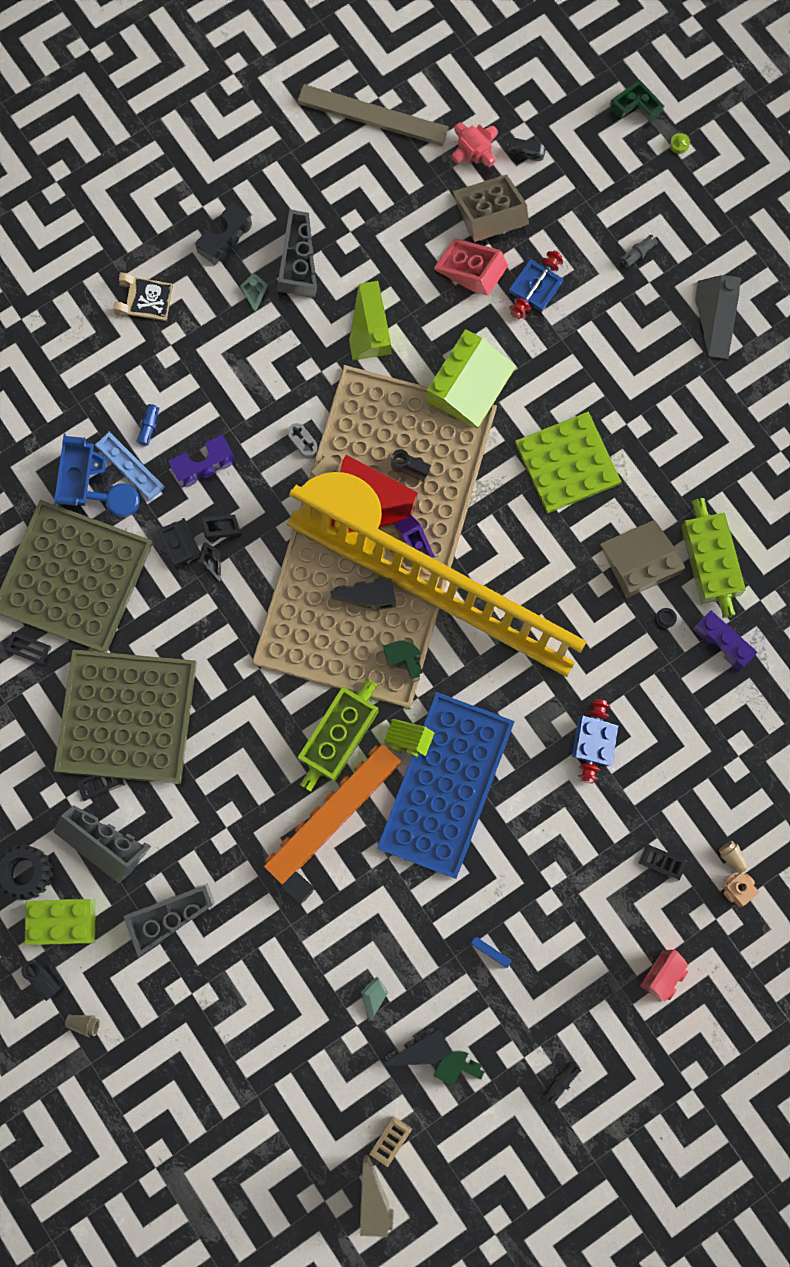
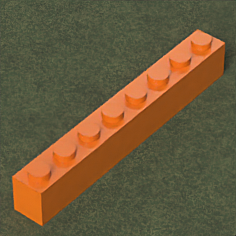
M384 744L380 747L376 745L369 752L368 755L370 757L365 762L362 760L354 768L356 772L351 777L347 775L339 783L341 787L336 793L334 791L330 792L324 799L326 803L321 808L317 806L310 813L311 818L307 823L301 822L295 829L297 833L292 838L288 836L280 844L282 848L278 853L275 854L273 852L265 860L267 864L264 867L282 885L322 847L401 764V761Z

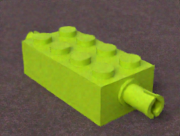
M700 498V501L696 499L692 501L696 519L686 520L681 530L700 602L705 604L719 601L722 618H727V616L733 617L736 614L731 598L741 596L746 591L726 514L708 515L705 499Z
M366 678L357 694L345 687L341 688L298 756L299 761L309 766L308 768L310 769L299 784L300 786L306 787V790L311 792L320 776H325L333 782L337 780L379 713L378 707L368 701L378 686L376 683L372 682L371 684V680Z

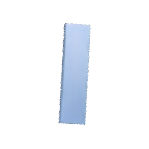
M110 432L95 444V447L149 501L165 488Z

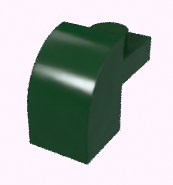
M395 641L383 646V652L389 669L406 664L412 683L420 681V674L423 672L420 663H415V660L421 659V653L414 644L408 641Z
M455 1050L452 1054L440 1060L433 1076L454 1086L461 1070L480 1080L485 1072L481 1070V1064L471 1059L469 1063L466 1062L468 1052Z

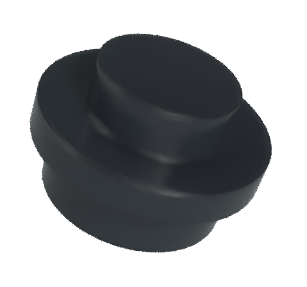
M663 608L656 615V622L662 628H671L677 621L676 613L670 608Z

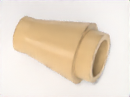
M730 841L719 849L720 857L738 873L744 872L749 868L738 844Z

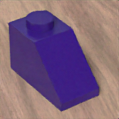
M412 515L394 524L403 543L431 558L434 557L421 524Z

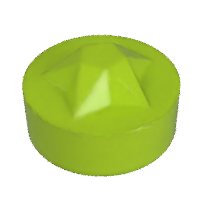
M683 133L675 134L670 142L671 150L677 154L685 153L690 145L689 137Z

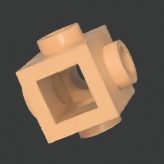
M733 872L724 880L726 884L722 887L725 890L724 895L732 903L735 902L738 907L745 906L760 893L754 886V880L748 874L744 875L743 872L737 875Z

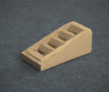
M393 1116L369 1155L388 1167L412 1128ZM393 1125L404 1132L402 1136L392 1130ZM388 1133L399 1139L398 1143L388 1138ZM386 1141L394 1147L393 1151L384 1146L382 1142ZM380 1148L389 1154L388 1159L378 1153L377 1150Z

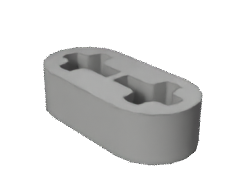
M292 424L288 429L290 441L304 458L310 459L315 457L318 451L316 441L302 424ZM294 430H296L297 432H299V431L301 430V432H300L301 437H302L301 440L299 439V437H298L297 435L293 436V435H294V433H293ZM305 442L309 447L313 446L312 452L309 450L305 451Z

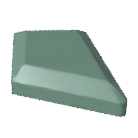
M253 273L240 287L252 309L256 311L268 285Z
M375 977L361 992L366 1015L369 1020L373 1019L388 994L387 989L378 977Z

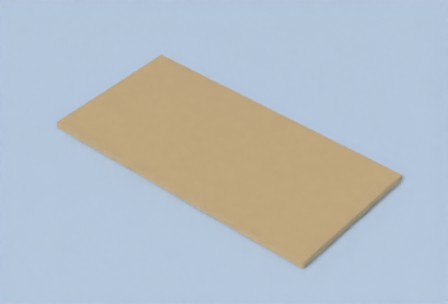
M344 365L314 464L317 461H322V454L325 452L340 465L341 469L342 460L348 455L416 491L418 496L412 516L421 524L434 553L433 559L451 568L497 405H492L477 429L425 402L428 387ZM403 449L410 456L430 464L431 468L425 481L422 482L403 472H395L390 464L393 452ZM402 458L395 459V462L398 464L405 463V460ZM394 524L378 528L401 541ZM293 529L252 665L340 690L342 687H345L356 694L367 678L371 680V684L374 682L378 685L370 698L411 709L419 681L412 683L406 664L389 669L383 652V646L395 641H408L414 644L421 653V659L415 660V663L419 662L421 668H423L439 608L394 583L392 585L396 607L374 611L332 599L330 591L334 590L337 586L344 585L347 588L361 581L371 583L381 576ZM385 547L383 558L392 563L395 552ZM403 557L401 568L411 572L413 562ZM421 567L419 578L429 583L431 572ZM439 577L437 588L445 591L447 580Z

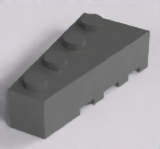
M289 210L277 291L316 298L317 282L308 212Z
M208 883L123 916L138 957L215 904Z

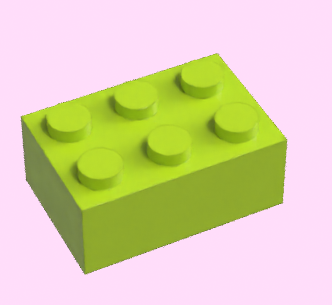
M96 900L26 901L25 945L95 943Z

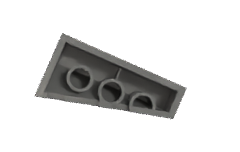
M74 805L61 815L53 831L117 883L123 881L133 871L151 847V845L145 842L142 845L135 841V837L128 833L125 836L115 830L116 827L111 824L106 825L98 822L97 817Z

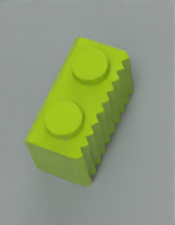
M392 719L384 742L389 744L390 749L395 752L402 753V750H404L406 754L413 757H418L419 754L426 756L435 732L424 726Z

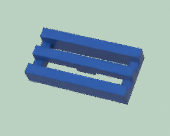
M474 937L470 943L505 968H508L512 962L478 937Z

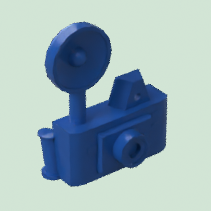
M64 433L54 505L58 503L86 506V499L104 501L108 511L114 516L125 518L133 515L138 510L140 504L137 490L131 485L122 483L112 486L107 491V494L88 491L90 475L105 472L106 457L94 452V444L86 443L85 437L66 436Z

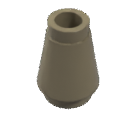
M69 1014L65 1022L66 1028L86 1037L95 1036L100 1026V1020L94 1015Z

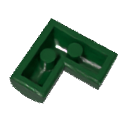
M641 80L635 82L610 102L611 110L618 118H622L637 107L649 121L655 120L665 107Z

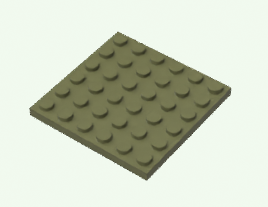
M40 500L1 586L0 615L96 651L107 653L153 545V541Z
M72 650L54 772L181 784L197 662L195 660Z

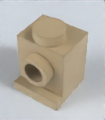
M324 452L322 454V461H317L311 468L312 471L309 479L324 473L340 472V465Z

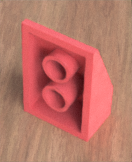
M454 238L434 269L467 289L488 296L508 267V264L501 250Z
M663 950L640 987L660 1001L671 1000L676 992L675 985L678 981L682 982L688 973L686 970L687 962L676 950Z

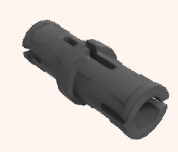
M648 235L642 242L633 245L632 249L620 258L623 265L627 263L625 265L626 268L630 267L636 260L645 257L646 252L658 244L657 239L654 237L651 240L653 235Z

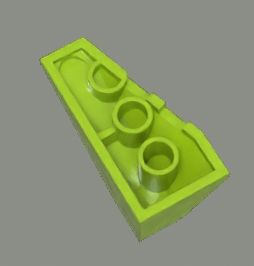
M378 281L361 283L358 286L349 339L352 360L391 354L390 335Z

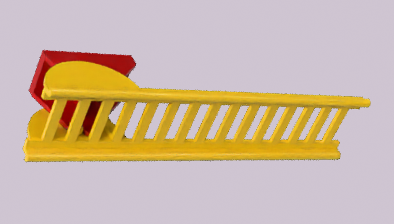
M348 455L342 460L340 472L320 474L310 479L302 487L296 485L290 491L289 496L304 503L298 512L293 510L287 522V526L381 577L391 578L392 583L563 676L567 677L575 662L565 657L568 648L571 647L581 653L587 641L378 529L382 526L396 524L412 515L418 496L416 491ZM385 547L395 552L392 563L383 558ZM403 557L413 562L411 572L401 568ZM421 567L431 572L429 583L419 578ZM439 577L450 582L447 592L437 588ZM458 587L468 592L465 602L455 597ZM476 597L487 602L483 612L473 607ZM495 607L506 612L502 622L491 617ZM513 617L524 622L520 632L510 627ZM532 627L543 632L539 642L528 637ZM550 637L562 642L557 652L546 646Z

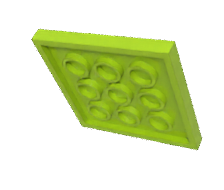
M589 411L515 441V445L547 514L621 484L620 477Z

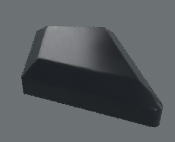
M205 542L202 545L197 561L216 582L221 581V551Z

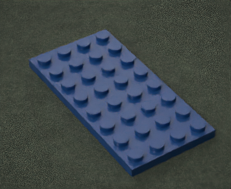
M436 692L424 723V727L435 732L426 756L419 754L418 757H411L377 849L457 879L515 721Z

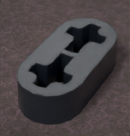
M519 138L512 139L508 149L512 155L534 161L543 160L546 148L542 144Z

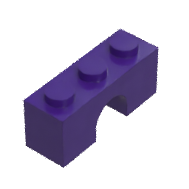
M223 434L204 443L208 456L202 462H193L187 453L168 461L181 488L184 486L190 487L197 480L203 477L208 478L215 471L221 468L226 469L235 462L233 453Z
M712 610L693 629L706 643L712 642L717 645L725 654L723 658L737 671H740L758 653Z

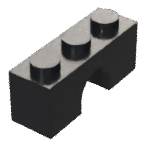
M233 201L220 214L222 225L227 230L217 235L207 229L195 242L197 253L213 265L222 261L226 257L228 250L231 247H235L239 242V238L244 233H247L252 226L251 215Z

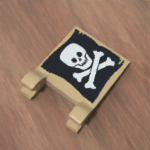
M120 273L119 285L130 288L127 304L115 302L114 314L119 316L132 315L167 322L173 284Z

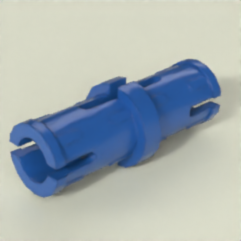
M147 404L144 418L140 422L141 428L136 442L141 445H149L151 434L156 428L155 422L160 409L156 405Z

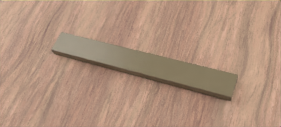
M306 84L303 85L298 98V104L439 146H443L448 132V126Z

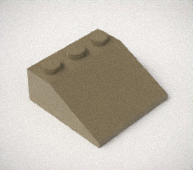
M507 174L453 191L466 228L474 242L529 224L527 204Z
M655 520L600 544L626 599L682 574L685 569L677 550Z
M364 1155L360 1236L388 1237V1230L393 1231V1209H389V1201L370 1156Z

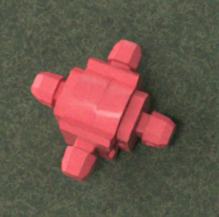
M461 122L455 125L454 131L459 137V148L453 152L452 160L455 163L465 160L469 165L472 162L478 164L482 161L486 166L491 167L495 163V157L491 153L492 145L490 143L497 136V129L494 126L484 129L480 124L476 128L473 125L468 128Z

